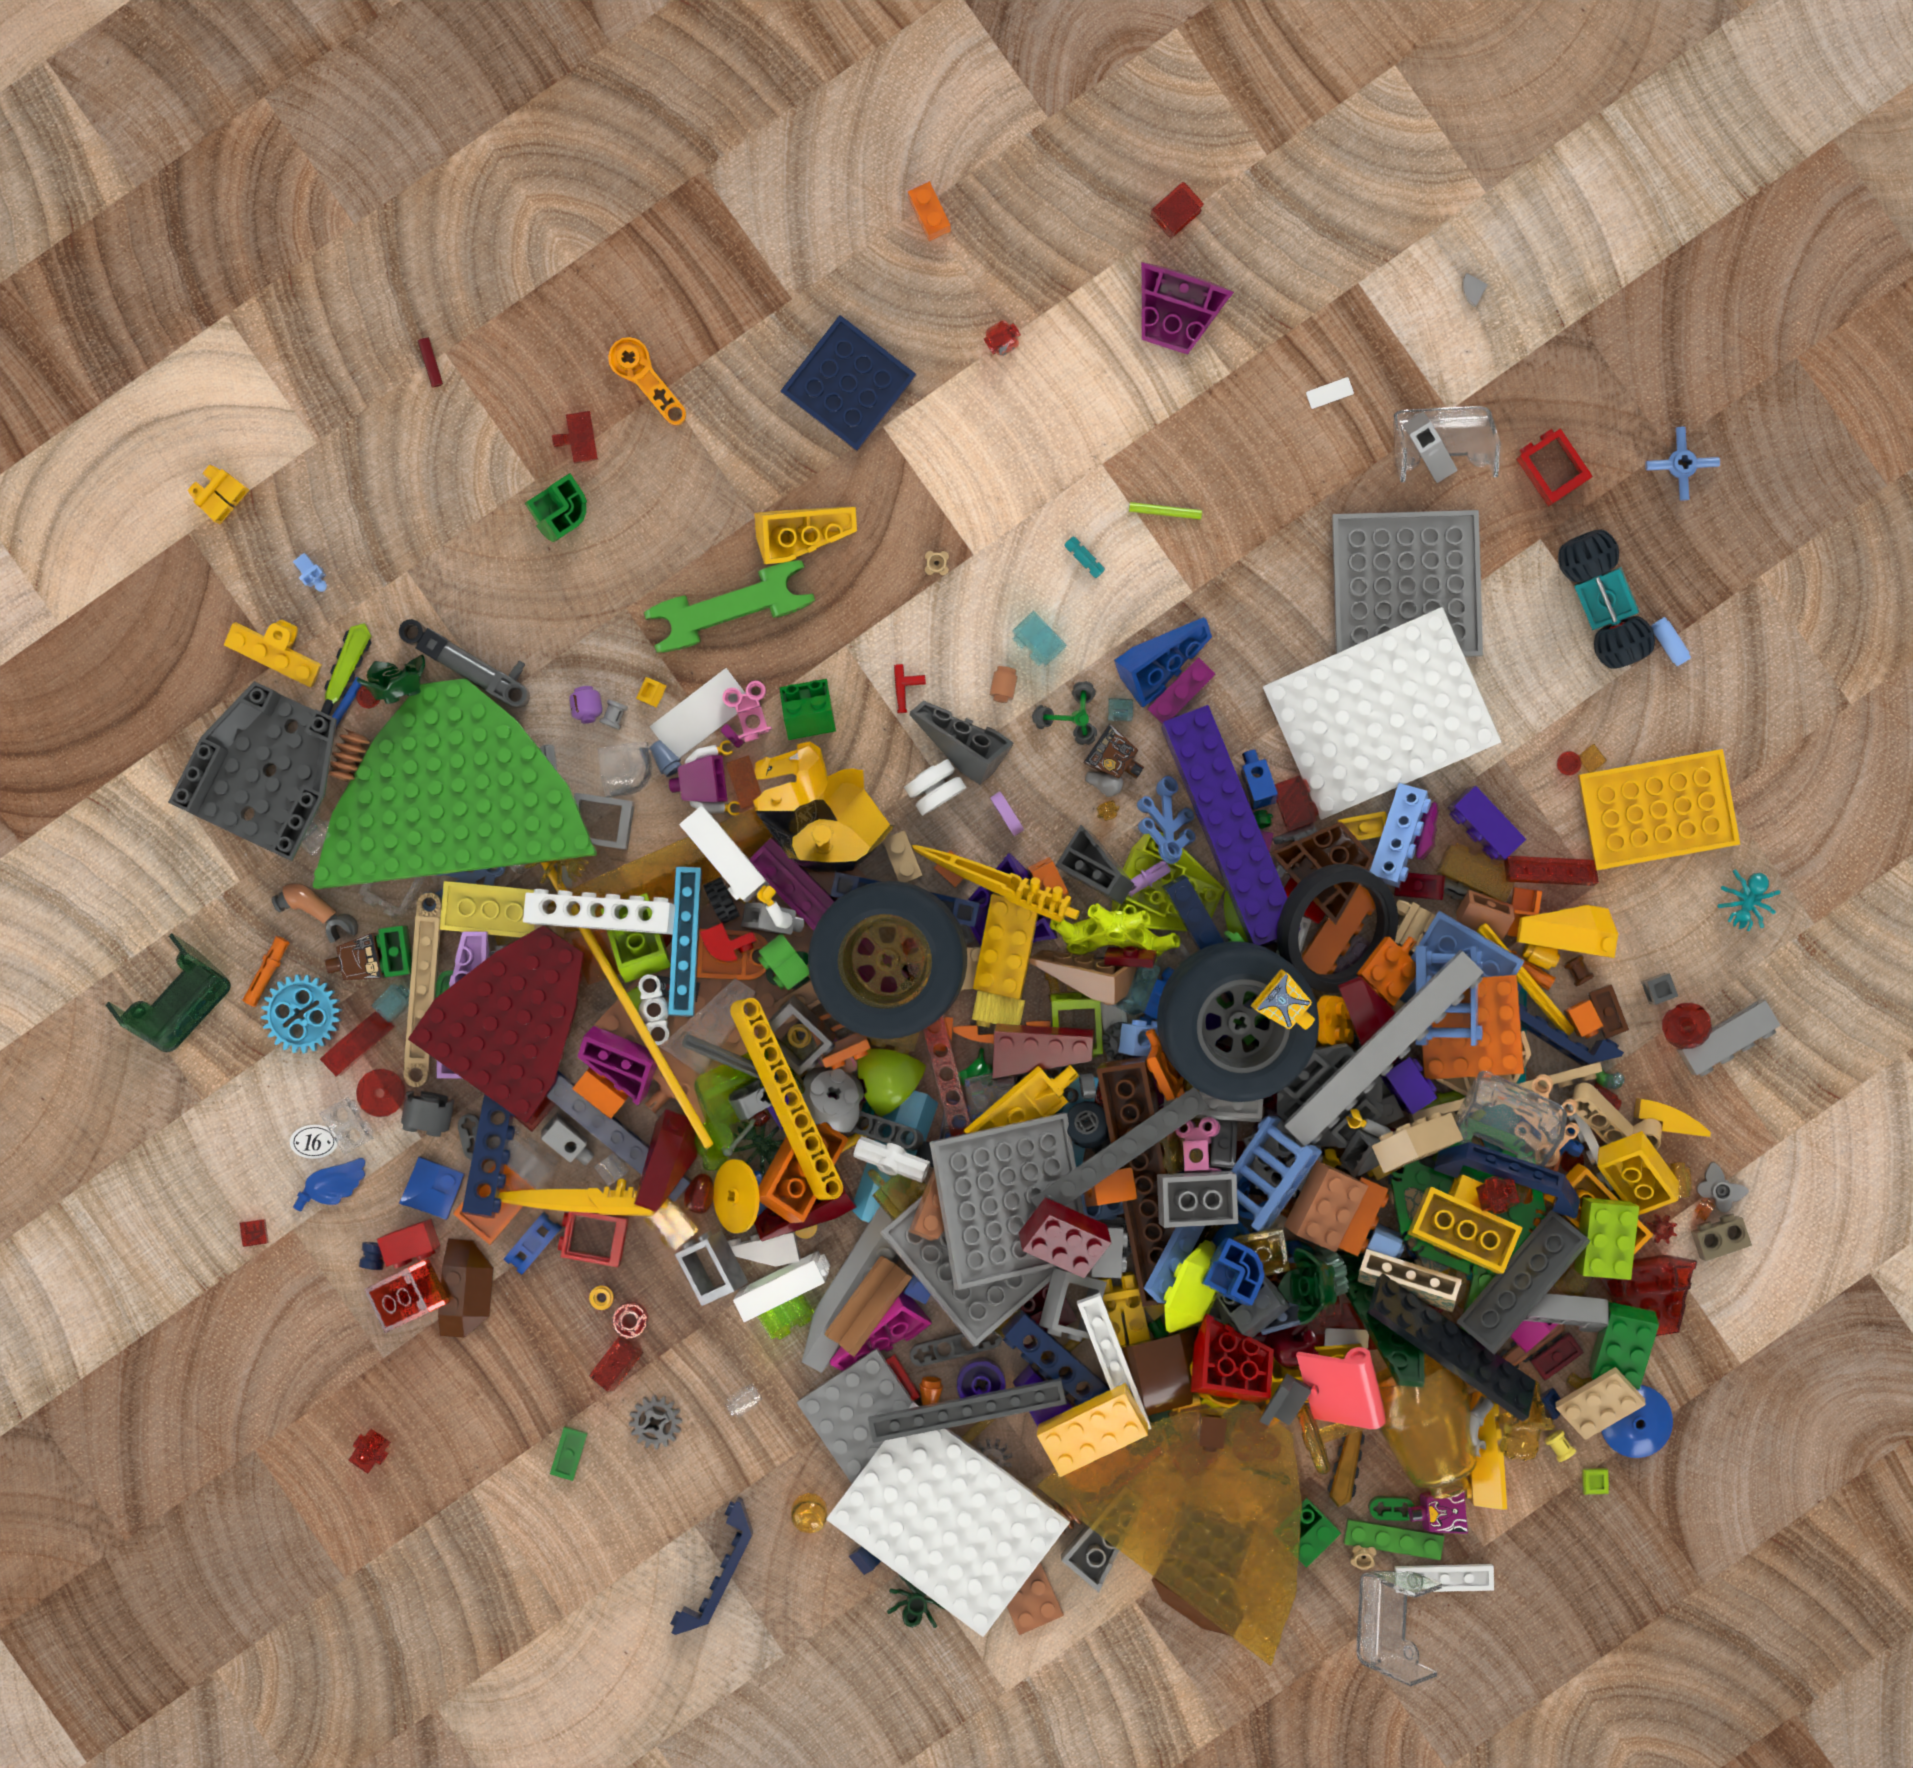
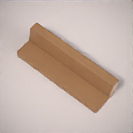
M880 1256L826 1330L825 1336L838 1343L855 1357L912 1276L896 1263L884 1256Z

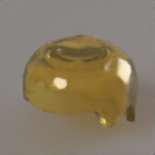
M806 1493L798 1496L793 1502L791 1520L800 1532L809 1534L819 1532L826 1524V1502L817 1494Z

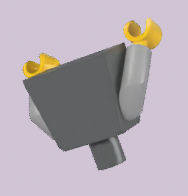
M1351 1109L1353 1118L1346 1116L1349 1127L1352 1129L1362 1128L1357 1130L1341 1158H1337L1334 1149H1326L1324 1151L1325 1155H1323V1163L1331 1167L1339 1165V1168L1348 1170L1356 1178L1380 1165L1372 1145L1381 1142L1379 1137L1391 1131L1388 1127L1372 1120H1363L1358 1109Z

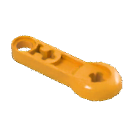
M632 337L616 341L610 348L608 355L609 365L612 370L620 377L636 383L669 424L674 426L682 424L686 419V410L652 369L646 346L640 340ZM625 352L635 354V357H633L635 361L633 363L628 361L624 363L622 359H625L623 356ZM657 389L660 392L666 391L664 397L668 402L671 399L675 401L669 404L664 411L661 409V407L665 406L660 399L656 401L653 399L656 396L655 391ZM675 407L681 409V419L678 421L671 420L668 416L670 409Z

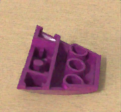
M1141 262L1142 340L1188 355L1234 291L1167 267Z

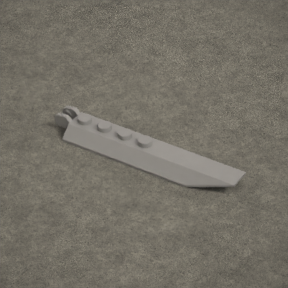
M912 1181L905 1194L892 1188L883 1204L878 1208L814 1310L802 1363L821 1373L824 1371L832 1357L841 1347L838 1343L825 1336L826 1330L880 1256H884L894 1263L898 1262L900 1256L881 1235L880 1231L915 1202L913 1198L920 1191L921 1182ZM924 1188V1190L922 1191V1193L919 1195L918 1199L923 1195V1193H924V1191H925V1188Z

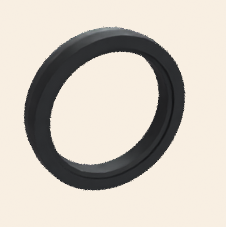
M1333 864L1312 872L1293 889L1282 908L1277 926V945L1280 956L1290 962L1303 975L1310 988L1326 993H1340L1338 985L1359 977L1357 972L1384 937H1390L1395 942L1398 930V911L1393 894L1388 886L1375 874L1354 865ZM1342 882L1360 883L1370 892L1377 913L1376 929L1370 946L1354 965L1344 971L1329 975L1312 972L1303 961L1298 944L1299 927L1306 909L1318 894L1332 885Z

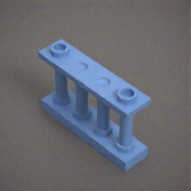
M1416 946V993L1433 977L1429 976V966H1432L1433 963H1447L1455 954L1433 953V951H1429V946ZM1471 946V954L1466 955L1477 966H1482V951H1478V946ZM1478 985L1473 989L1471 988V1003H1458L1455 1007L1451 1004L1445 1010L1446 1013H1471V1028H1436L1430 1025L1427 1028L1429 1030L1428 1034L1420 1041L1416 1039V1045H1428L1429 1040H1432L1433 1037L1471 1038V1046L1478 1045V1040L1483 1038V1028L1481 1025H1478Z
M1278 1116L1265 1117L1259 1123L1258 1132L1231 1170L1237 1176V1184L1242 1176H1244L1268 1195L1267 1198L1269 1200L1264 1207L1260 1208L1237 1189V1202L1254 1215L1255 1220L1251 1226L1258 1232L1270 1229L1322 1153L1319 1148L1312 1145H1306L1301 1148L1277 1129L1276 1126L1281 1121ZM1270 1136L1295 1155L1296 1160L1291 1167H1286L1262 1148ZM1256 1156L1282 1175V1181L1277 1187L1271 1186L1249 1168Z

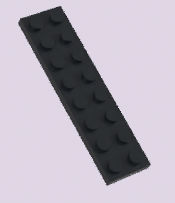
M1384 1273L1377 1277L1368 1310L1371 1316L1522 1422L1529 1418L1536 1384L1535 1380L1497 1353L1494 1355L1472 1335L1414 1294L1398 1285Z

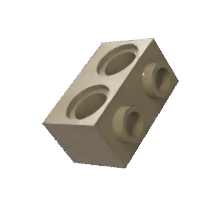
M1734 1214L1724 1215L1720 1217L1719 1222L1711 1224V1221L1698 1224L1697 1229L1691 1231L1700 1259L1704 1261L1752 1246L1743 1218L1734 1216ZM1731 1226L1737 1228V1234L1733 1238H1729L1727 1235V1231ZM1713 1234V1244L1706 1246L1704 1243L1706 1235Z

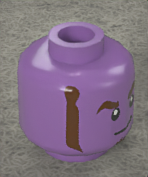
M582 686L574 689V693L569 697L572 717L581 720L583 724L595 722V718L599 717L603 710L600 693L594 690L592 686Z

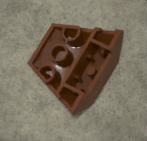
M1341 821L1270 852L1297 884L1312 872L1333 864H1350L1368 870L1374 859L1373 855ZM1342 882L1332 885L1318 894L1313 902L1336 925L1360 883Z
M1198 1326L1133 1344L1121 1345L1147 1416L1193 1404L1190 1364L1193 1360L1194 1342L1198 1334Z

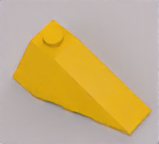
M1581 905L1575 908L1521 917L1516 942L1615 958L1618 932L1608 908Z

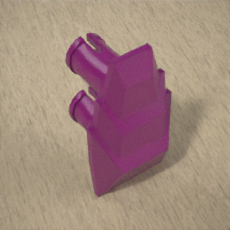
M1436 802L1431 804L1427 814L1423 813L1421 822H1424L1421 835L1416 836L1414 845L1417 848L1416 857L1424 860L1436 846V822L1439 814L1438 803Z

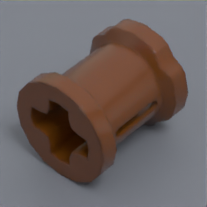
M1582 955L1569 960L1563 965L1565 969L1569 970L1575 980L1574 985L1576 987L1594 977V974L1590 973L1584 964V957Z

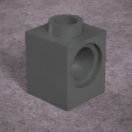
M1662 973L1641 981L1649 1004L1657 1005L1678 997L1670 973Z

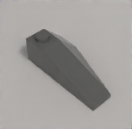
M926 701L921 702L909 714L958 770L979 785L993 775L1014 744V742L995 729L986 727L985 730L972 725L973 720L966 718L963 721L955 718L950 711Z

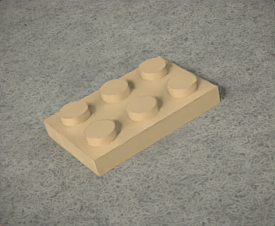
M1616 1367L1555 1402L1556 1409L1585 1440L1646 1405L1645 1398Z

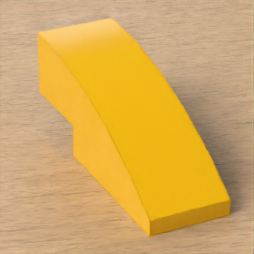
M1636 1098L1634 1117L1655 1119L1660 1122L1662 1131L1705 1137L1711 1136V1132L1686 1113L1659 1102Z

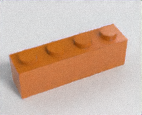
M1358 885L1337 924L1335 925L1326 917L1302 953L1303 961L1312 972L1323 975L1332 974L1337 967V964L1334 962L1338 956H1344L1351 946L1348 941L1353 934L1355 936L1359 934L1364 926L1362 920L1366 914L1370 916L1376 908L1374 900L1367 889Z

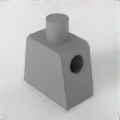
M556 1113L541 1130V1139L569 1162L576 1158L586 1166L594 1157V1154L585 1147L587 1139L560 1114ZM569 1141L575 1142V1145L567 1146L566 1143Z

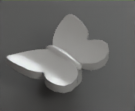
M1711 1162L1705 1172L1706 1181L1697 1185L1699 1195L1704 1198L1715 1199L1717 1209L1724 1213L1731 1209L1732 1201L1737 1202L1749 1192L1745 1186L1729 1183L1728 1180H1725L1721 1168L1715 1162Z

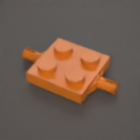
M1384 937L1357 972V975L1361 976L1384 1002H1387L1390 1006L1396 1004L1416 977V963L1409 955V952L1417 943L1412 937H1408L1401 947L1390 937Z
M1150 1029L1145 1033L1151 1044V1050L1146 1059L1148 1070L1151 1073L1153 1072L1157 1080V1088L1160 1093L1164 1094L1166 1100L1176 1099V1097L1178 1098L1185 1093L1183 1086L1184 1078L1176 1071L1166 1057L1155 1029Z

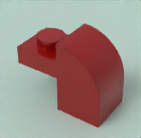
M723 923L699 932L709 954L722 962L737 961L738 959L734 951L739 949L740 953L746 952L754 948L753 943L757 942L753 931L730 941Z

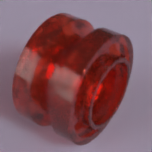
M627 1302L615 1311L612 1322L615 1331L620 1336L634 1338L645 1330L649 1318L646 1309L641 1304ZM633 1314L637 1319L636 1325H627L624 1321L625 1315Z

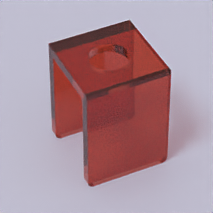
M1182 182L1151 210L1150 217L1172 239L1201 213L1204 203L1185 182Z

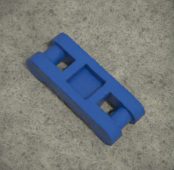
M543 1212L503 1260L508 1264L512 1263L517 1268L516 1271L522 1275L562 1229V1226L559 1223L555 1224L549 1219V1215ZM541 1226L549 1231L545 1237L537 1231ZM520 1250L528 1256L524 1261L517 1256Z

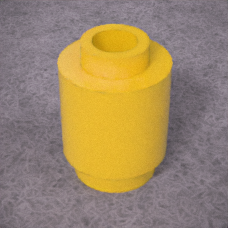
M1526 944L1522 952V956L1528 962L1546 970H1549L1551 967L1555 968L1560 959L1558 949Z

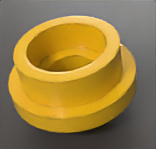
M600 1285L591 1291L589 1300L595 1309L605 1310L612 1305L614 1294L609 1287ZM599 1293L606 1295L604 1302L598 1300Z

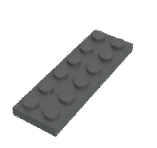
M1551 1209L1509 1259L1505 1272L1496 1274L1457 1320V1323L1495 1355L1590 1243V1240Z

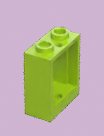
M1081 992L1051 994L1052 1027H1059L1058 1010L1094 1008L1096 1043L1093 1046L1092 1058L1103 1054L1101 1001L1093 1000Z

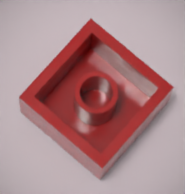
M432 1219L385 1234L377 1239L386 1267L393 1265L394 1269L413 1262L412 1258L417 1257L418 1261L428 1258L436 1253L435 1249L441 1246Z

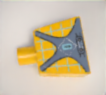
M1282 969L1251 1004V1007L1287 1029H1291L1295 1023H1298L1306 1030L1315 1020L1306 1011L1312 1003L1291 976Z

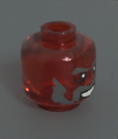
M1001 320L989 327L985 332L986 337L983 338L993 355L997 353L999 356H1005L1019 346L1017 337L1021 336L1014 323L1009 325L1006 320Z

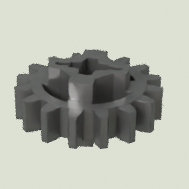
M656 1395L652 1396L651 1401L644 1397V1405L639 1403L635 1405L638 1412L632 1411L630 1413V1416L635 1418V1420L629 1422V1426H635L631 1435H639L637 1443L643 1440L646 1441L645 1448H648L651 1443L654 1444L655 1449L659 1448L660 1443L667 1447L669 1445L668 1439L675 1441L677 1438L673 1432L680 1433L681 1428L676 1426L683 1421L682 1418L676 1417L680 1409L673 1410L674 1401L667 1404L665 1402L666 1396H663L660 1401L657 1400ZM655 1406L662 1407L666 1411L662 1412L656 1410ZM645 1411L646 1420L640 1424L641 1413ZM653 1417L656 1420L663 1419L660 1422L659 1427H657L656 1424L648 1425L652 1421ZM672 1420L671 1429L666 1433L665 1425ZM650 1432L652 1434H655L656 1438L650 1437L645 1433Z

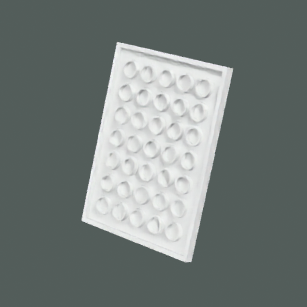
M1443 607L1263 686L1321 820L1398 787L1399 783L1406 784L1502 742Z
M913 1402V1403L910 1405L909 1408H914V1407H919V1406L916 1405V1404ZM948 1428L885 1440L826 1518L827 1521L982 1637L985 1636L1070 1523L1068 1517Z

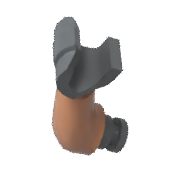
M299 883L287 884L283 886V892L279 893V896L275 895L272 897L273 906L279 913L283 912L285 908L301 909L323 924L327 923L326 935L330 943L340 938L336 929L337 925H340L348 934L355 936L358 933V924L353 916L349 914L336 916L337 912L305 885Z

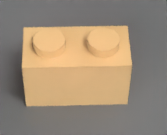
M905 830L883 840L899 882L907 883L923 876Z

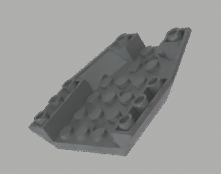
M254 681L200 737L168 803L293 861L325 796L337 719L302 705ZM293 721H297V730L293 733H289V724ZM270 765H275V774L268 777L266 774L267 768ZM253 808L254 817L251 820H245V812Z

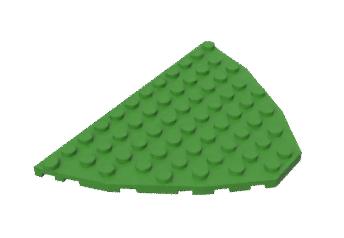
M466 678L420 684L421 692L409 696L374 738L363 757V761L353 775L355 779L349 782L332 812L318 867L314 872L313 888H332L595 856L597 852L591 842L587 827L584 825L570 786L557 772L533 739L526 733L521 724Z

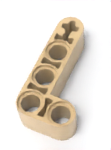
M1580 1083L1574 1087L1573 1100L1578 1104L1576 1113L1607 1144L1643 1131L1656 1150L1660 1147L1662 1126L1659 1121L1652 1118L1645 1119L1632 1126L1594 1086L1589 1083Z

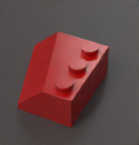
M1206 1314L1194 1342L1191 1392L1253 1402H1262L1270 1399L1274 1349L1250 1336H1244L1235 1331L1233 1327L1227 1324L1224 1325L1214 1320V1317Z

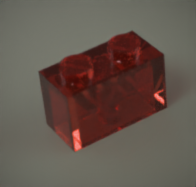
M1299 775L1275 784L1278 793L1276 803L1287 832L1317 821L1318 809L1315 802H1310L1307 793L1310 792V788L1306 779L1302 780Z

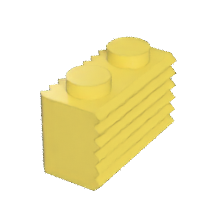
M977 990L972 1020H976L975 1025L990 1028L991 1023L1020 1025L1025 1000Z

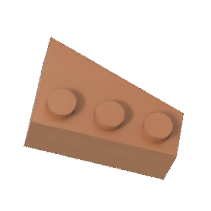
M934 1168L908 1231L930 1241L937 1240L944 1232Z

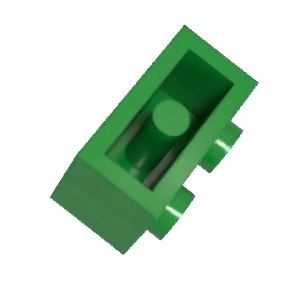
M408 926L378 929L377 945L382 953V958L380 959L381 972L384 973L385 977L411 974L412 953Z

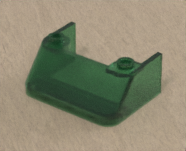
M173 933L168 937L180 951L176 957V963L183 971L152 1005L145 1001H137L126 1011H123L109 1001L106 1004V1007L121 1027L162 1052L175 1050L224 998L231 988L230 981L196 948Z

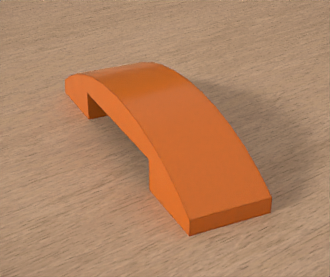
M1028 1021L1026 1025L1050 1027L1051 1021ZM977 1025L953 1026V1032L962 1037L977 1042L994 1044V1033L978 1034Z

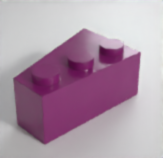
M593 1026L584 1035L577 1056L600 1076L604 1075L613 1082L616 1089L619 1091L623 1090L633 1098L632 1102L637 1106L647 1096L657 1067L647 1047L596 1026Z

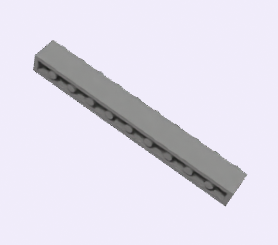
M1459 950L1284 1122V1126L1304 1146L1309 1143L1312 1146L1316 1144L1323 1136L1321 1132L1327 1126L1332 1128L1340 1120L1338 1115L1344 1109L1349 1111L1358 1102L1356 1097L1362 1091L1365 1094L1369 1092L1376 1084L1374 1080L1380 1074L1385 1076L1393 1068L1391 1063L1397 1057L1402 1059L1411 1050L1409 1045L1414 1040H1422L1429 1032L1427 1028L1433 1022L1438 1024L1447 1015L1445 1010L1451 1004L1455 1007L1463 1000L1465 996L1462 993L1469 987L1475 988L1482 981L1481 975L1484 972L1462 950Z

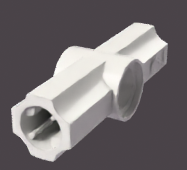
M863 1136L858 1140L854 1151L855 1158L876 1165L880 1171L888 1175L895 1176L900 1174L921 1183L925 1180L930 1166V1161L908 1154L899 1145L893 1143L885 1145Z

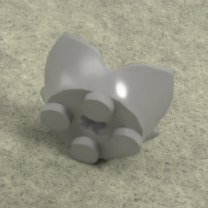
M818 1067L807 1072L803 1081L805 1092L802 1096L815 1125L827 1122L832 1129L838 1132H851L859 1119V1102L864 1096V1089L860 1080L852 1074L844 1072L842 1069L832 1070V1068ZM829 1093H835L837 1095V1100H835L834 1097L829 1098Z

